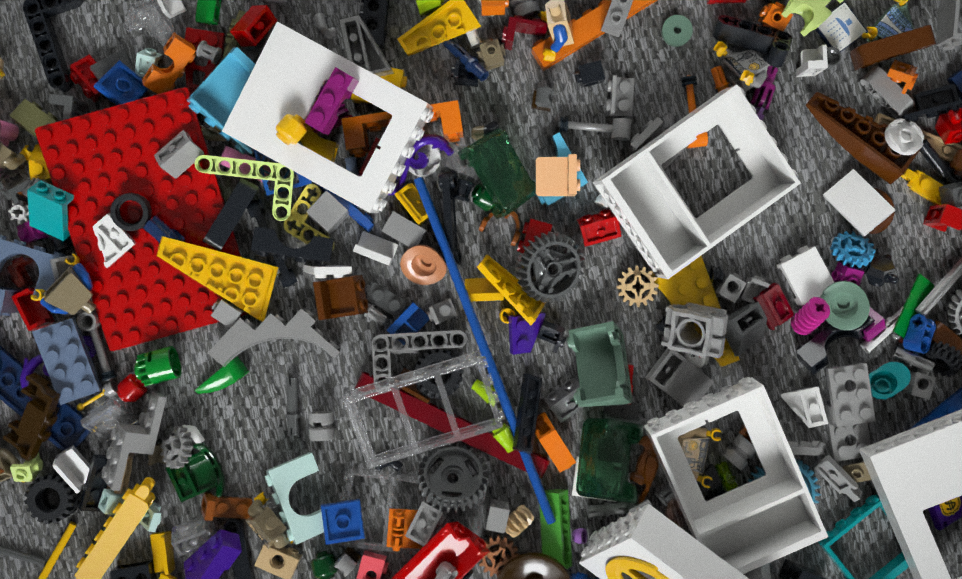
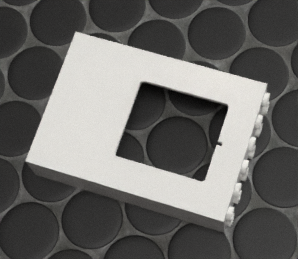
M277 22L222 132L369 213H379V211L382 212L387 204L386 197L394 191L396 178L403 174L406 168L404 163L407 158L410 159L415 151L413 146L417 140L420 141L424 134L423 127L426 122L429 123L434 112H432L433 107L427 102ZM335 67L359 81L353 94L392 115V119L378 144L381 148L380 150L378 148L375 149L362 176H357L299 143L286 145L276 136V125L286 114L293 116L298 114L306 120L323 84L329 79Z
M737 84L717 93L592 182L658 278H671L801 184L798 180L797 172L791 169L787 163L786 155L780 152L777 147V141L769 135L766 130V124L758 118L755 107L747 101L744 90L738 87ZM716 125H719L733 148L739 149L737 154L752 178L702 215L695 218L663 170L662 164L697 139V135L708 132Z
M745 377L739 380V383L736 385L725 386L718 393L707 394L700 401L686 403L684 408L668 411L665 414L666 416L650 419L647 422L648 424L643 425L692 536L742 574L828 537L765 387L752 377ZM739 411L765 475L705 501L678 441V437L705 425V420L710 423L732 412Z
M962 409L859 449L914 579H951L923 511L962 496Z

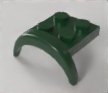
M197 443L193 445L200 452L188 457L189 462L184 463L183 468L166 467L181 503L215 487L217 488V498L222 496L224 492L225 478L220 463L213 451L204 444Z

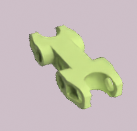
M789 0L782 15L785 18L791 13L801 15L805 25L800 33L806 36L811 31L817 29L832 14L826 7L831 0Z

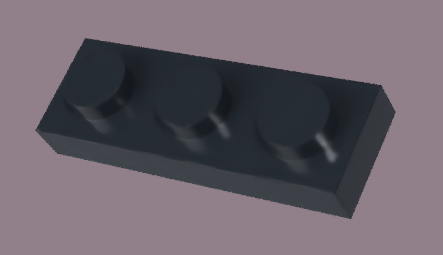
M93 455L79 504L80 511L100 512L98 508L103 489L107 488V484L101 475L103 467L107 464L108 459L106 455Z

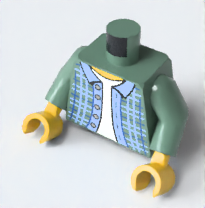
M894 0L898 2L897 5L894 4L888 8L872 27H866L868 32L863 33L862 38H867L869 43L913 30L914 25L912 24L908 9V0Z

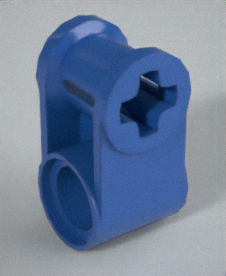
M921 314L914 315L910 319L906 336L903 339L904 349L927 353L936 330V323Z

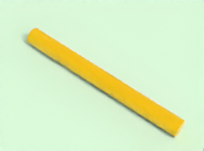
M70 521L38 579H47L77 526L76 523Z

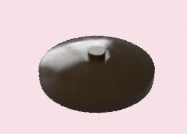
M531 552L518 555L508 561L501 569L497 579H571L564 565L557 559L547 554Z

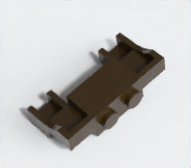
M37 373L26 376L25 379L29 381V385L21 390L22 393L33 400L27 403L21 421L16 419L10 422L8 427L11 428V432L3 436V439L13 445L20 453V456L27 461L36 458L42 442L50 438L51 429L58 419L57 414L60 409L57 407L61 395L49 387L50 382Z

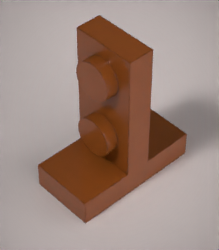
M206 491L202 497L201 513L206 521H213V517L248 519L250 517L248 509L253 500L252 498L227 496L217 498L212 495V492Z

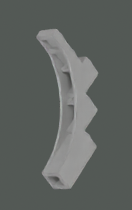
M300 309L286 326L284 325L286 321L278 314L274 316L270 313L256 330L253 329L255 325L248 319L243 321L239 318L210 349L208 354L225 367L244 350L262 342L278 339H293L312 343L321 347L334 359L339 356L340 352L338 351L339 346L332 340L327 342L323 338L325 336L323 332L318 328L312 329L316 324L314 320L316 316L308 309L306 311Z

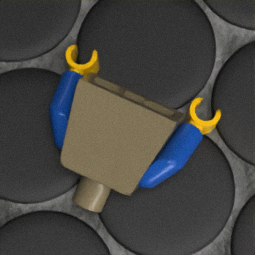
M73 253L74 262L71 263L68 258H65V262L72 265L73 269L69 267L46 291L35 289L40 294L39 298L36 295H31L32 300L40 301V304L51 313H70L74 315L80 309H83L90 314L96 307V304L89 300L93 296V284L90 275L84 266L79 263V256Z

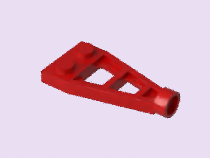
M186 27L184 39L193 44L195 50H197L201 41L204 40L210 46L221 48L223 54L226 35L220 32ZM194 60L191 63H187L185 66L186 88L189 89L190 94L199 87V85L193 84V72H205V80L219 62L213 64L209 60L206 66H198Z

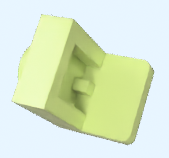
M38 452L36 458L30 461L25 460L23 464H12L10 470L14 481H34L39 471L43 468V461L40 459Z

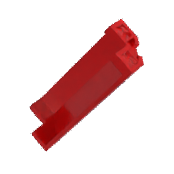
M458 521L449 522L391 579H435L437 576L436 570L444 561L452 564L458 571L455 579H462L490 551L486 547L485 541Z

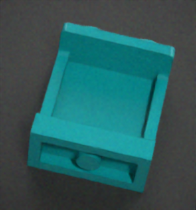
M40 180L27 190L30 226L64 241L70 236L67 205L74 199V195Z

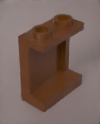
M363 275L313 282L318 320L368 313V300L365 295L366 285Z

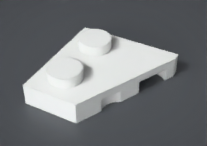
M818 386L780 394L782 399L808 428L828 424Z

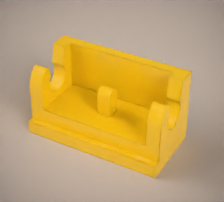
M413 183L407 184L394 194L419 226L429 219L418 190Z

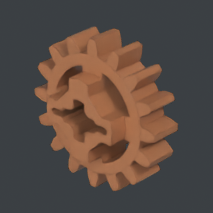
M497 534L496 539L489 536V542L484 540L486 547L490 551L486 556L491 560V565L488 564L485 556L479 562V566H484V573L488 570L490 571V577L494 573L498 577L502 569L499 567L519 555L515 553L518 551V547H512L514 541L510 540L507 542V536L500 539L499 534ZM506 547L510 550L511 556L506 554ZM501 551L502 557H499L495 563V555L497 556Z

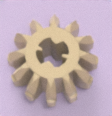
M520 505L509 514L505 532L512 538L523 532L534 520L530 509L525 505Z

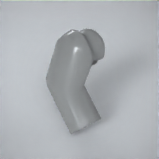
M315 14L314 17L319 31L327 39L336 37L337 31L335 27L328 29L324 14Z

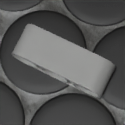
M874 66L861 78L860 83L862 86H866L865 89L876 100L879 99L878 102L889 113H892L894 118L900 119L914 105V102L907 93H901L903 89L896 82L890 80L891 77H888L882 68Z

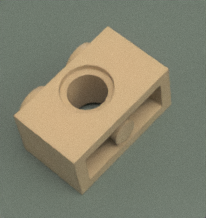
M264 544L254 566L283 579H292L302 555L298 554V550L291 547L288 549L285 547L277 548L273 545L268 549ZM275 555L282 556L284 562H278Z

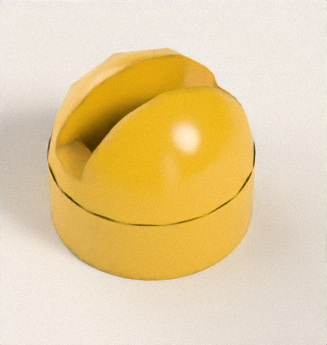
M503 308L499 313V318L502 322L509 324V319L503 316V313L505 312L511 316L515 315V312L510 308Z

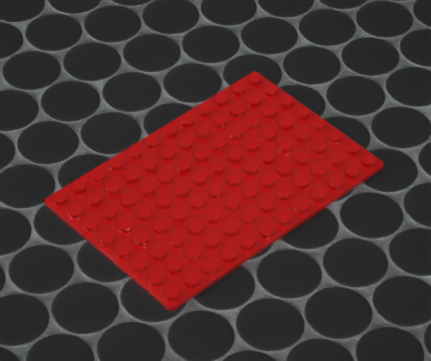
M186 87L47 124L35 129L53 186L74 195V199L67 205L68 230L77 256L80 258V263L90 275L93 284L92 300L96 304L95 309L111 351L219 322L211 316L214 311L211 308L218 299L221 301L223 298L157 257L159 242L144 228L126 231L137 243L108 268L104 266L103 253L99 249L98 238L93 230V226L106 214L110 213L111 205L118 196L127 193H138L150 202L152 207L151 219L155 215L159 217L171 229L178 231L185 238L186 243L216 250L202 242L225 205L216 174L201 173L195 168V164H192L179 177L174 178L159 166L154 157L158 151L183 130L203 150L204 155H209L197 114L189 108L188 105L190 103L186 101L191 95ZM206 158L200 161L202 169L206 170L210 167V162ZM128 200L121 205L120 214L125 222L137 223L143 216V209L138 202ZM232 231L220 252L241 257L234 231ZM244 311V312L241 314V316L246 315V314H248V313H246V312Z

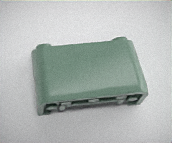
M611 321L569 330L567 343L569 348H572L576 354L580 386L574 393L575 403L579 407L632 403L633 398L625 341L622 330L618 325Z

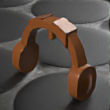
M499 207L487 217L485 216L480 223L479 231L481 232L484 231L487 223L495 214L506 213L504 217L508 219L509 215L512 216L516 229L510 245L515 247L521 234L519 232V216L506 207Z

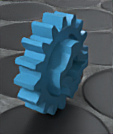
M847 231L844 234L838 233L830 247L833 250L832 255L837 256L836 260H842L843 265L850 264L851 268L854 265H857L858 268H861L862 265L867 266L869 262L871 263L876 250L873 249V243H868L869 238L864 239L861 234L857 236L854 231L852 234H849Z

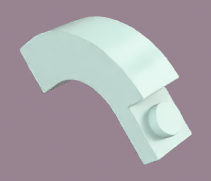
M103 489L98 508L104 514L115 515L112 512L119 502L124 503L125 500L122 497L125 493L115 494L111 489ZM155 502L150 505L139 522L149 532H156L157 526L161 522V506Z

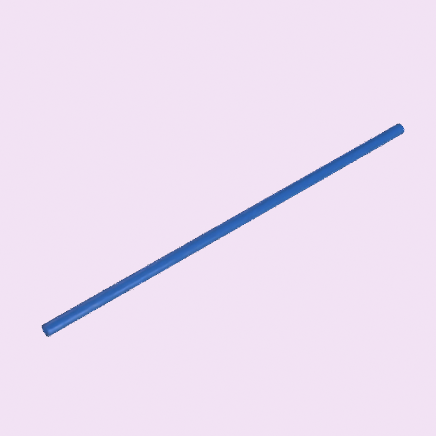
M419 177L414 180L514 437L517 418L423 177ZM519 451L547 524H552L556 522L531 454Z

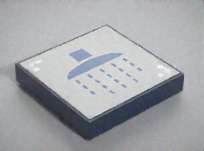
M845 1L832 10V14L815 29L828 48L835 47L840 52L859 39L863 33L868 32Z

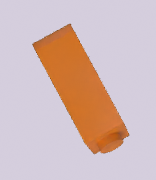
M546 413L539 414L537 416L535 434L561 473L577 462Z

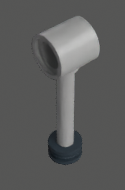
M561 117V120L558 122L559 132L563 130V132L567 133L568 129L611 132V139L628 141L631 136L632 120L626 118H614L612 125L568 121L569 117L566 119Z
M92 311L90 314L87 312L81 313L77 318V325L81 330L90 332L103 373L99 374L103 378L101 381H110L117 377V375L114 373L115 369H110L97 330L101 327L97 312ZM89 316L93 319L92 325L88 323Z

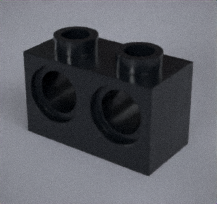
M153 560L116 566L110 571L111 579H122V576L127 579H143L141 573L145 574L147 579H157Z

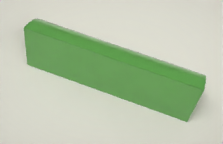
M545 490L556 522L547 524L540 507L542 553L557 559L568 569L572 566L568 490Z

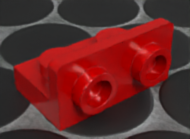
M89 54L70 65L69 76L75 84L81 86L84 95L96 103L99 101L101 93L94 88L98 79L91 71L90 66L97 62Z
M610 209L602 210L594 215L587 214L577 219L585 247L622 237L619 221Z

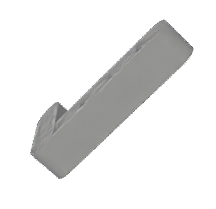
M461 330L375 336L372 340L375 389L380 393H385L391 388L390 354L430 352L433 349H443V351L459 350L467 342L466 334ZM460 336L463 343L460 345L455 344L453 337ZM441 337L444 344L437 346L434 344L433 339ZM422 338L425 344L422 347H417L414 344V340ZM402 339L406 345L403 348H398L395 346V341ZM383 340L386 343V347L378 349L375 343ZM380 359H384L387 362V366L383 369L376 366V362ZM379 379H386L388 386L380 388L377 385Z

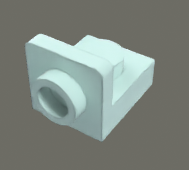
M145 48L138 52L135 73L139 77H144L152 64L158 66V60L162 59L163 54L157 53L152 48Z

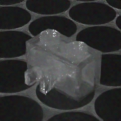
M201 516L172 527L171 544L179 556L197 551L216 533V525L213 521H206Z

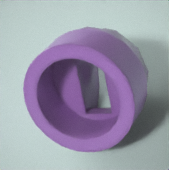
M578 528L572 532V539L575 543L585 544L587 542V531L585 528Z

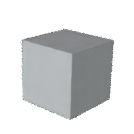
M325 191L306 211L308 216L329 236L349 216L348 210L328 191Z

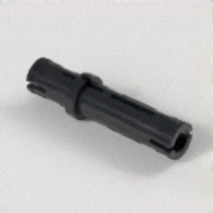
M927 139L923 140L924 144L920 152L937 173L936 176L942 179L946 185L959 182L952 172L953 169L947 166Z

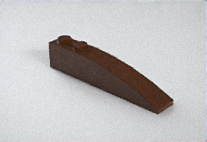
M816 92L806 104V107L816 120L847 152L890 185L905 172L920 151L918 150L912 155H902L893 151L885 140L884 132L888 125L884 123L880 125L867 115L863 117L855 113L856 110L851 107L844 108L840 106L838 101L819 92Z

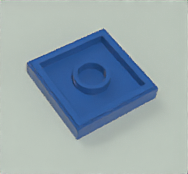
M120 60L94 85L95 89L116 106L139 100L149 90L143 86L142 78Z
M360 499L321 505L326 545L365 539Z

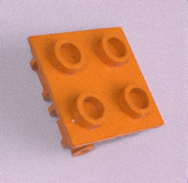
M389 508L386 547H392L393 551H400V548H423V546L405 536L418 510Z

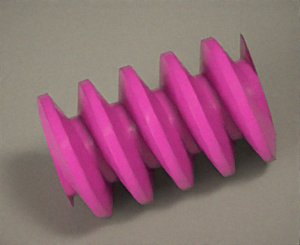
M819 297L811 298L791 318L793 330L801 335L812 333L829 317L830 307L828 303Z

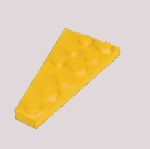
M164 236L161 237L157 257L260 322L265 320L278 267Z
M702 256L695 259L671 278L657 277L654 283L659 284L658 289L664 294L671 305L694 303L721 309ZM694 323L696 331L702 335L700 326ZM726 338L723 355L719 358L713 357L721 367L740 360L739 356L735 357Z

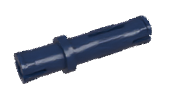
M453 38L443 42L444 47L465 65V69L468 72H472L481 82L488 78L489 72L479 64V60L476 57H472Z

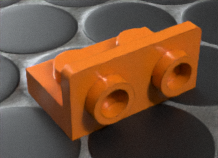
M894 60L887 76L891 77L890 80L897 83L906 82L901 92L906 94L907 89L912 90L919 74L915 73L917 67Z

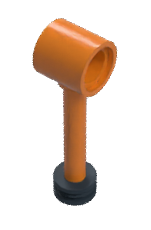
M690 75L681 78V81H683L681 82L683 83L682 87H686L689 113L696 109L694 86L697 85L696 76ZM704 132L697 135V139L686 148L707 146L708 133Z

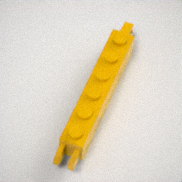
M145 478L141 485L137 483L132 490L128 488L122 497L125 500L124 503L119 502L112 512L115 516H109L103 525L106 528L105 531H99L94 539L97 543L95 545L91 543L85 552L88 555L87 558L82 557L76 567L79 570L75 574L76 579L102 578L155 500V495L151 492L155 485L153 478Z

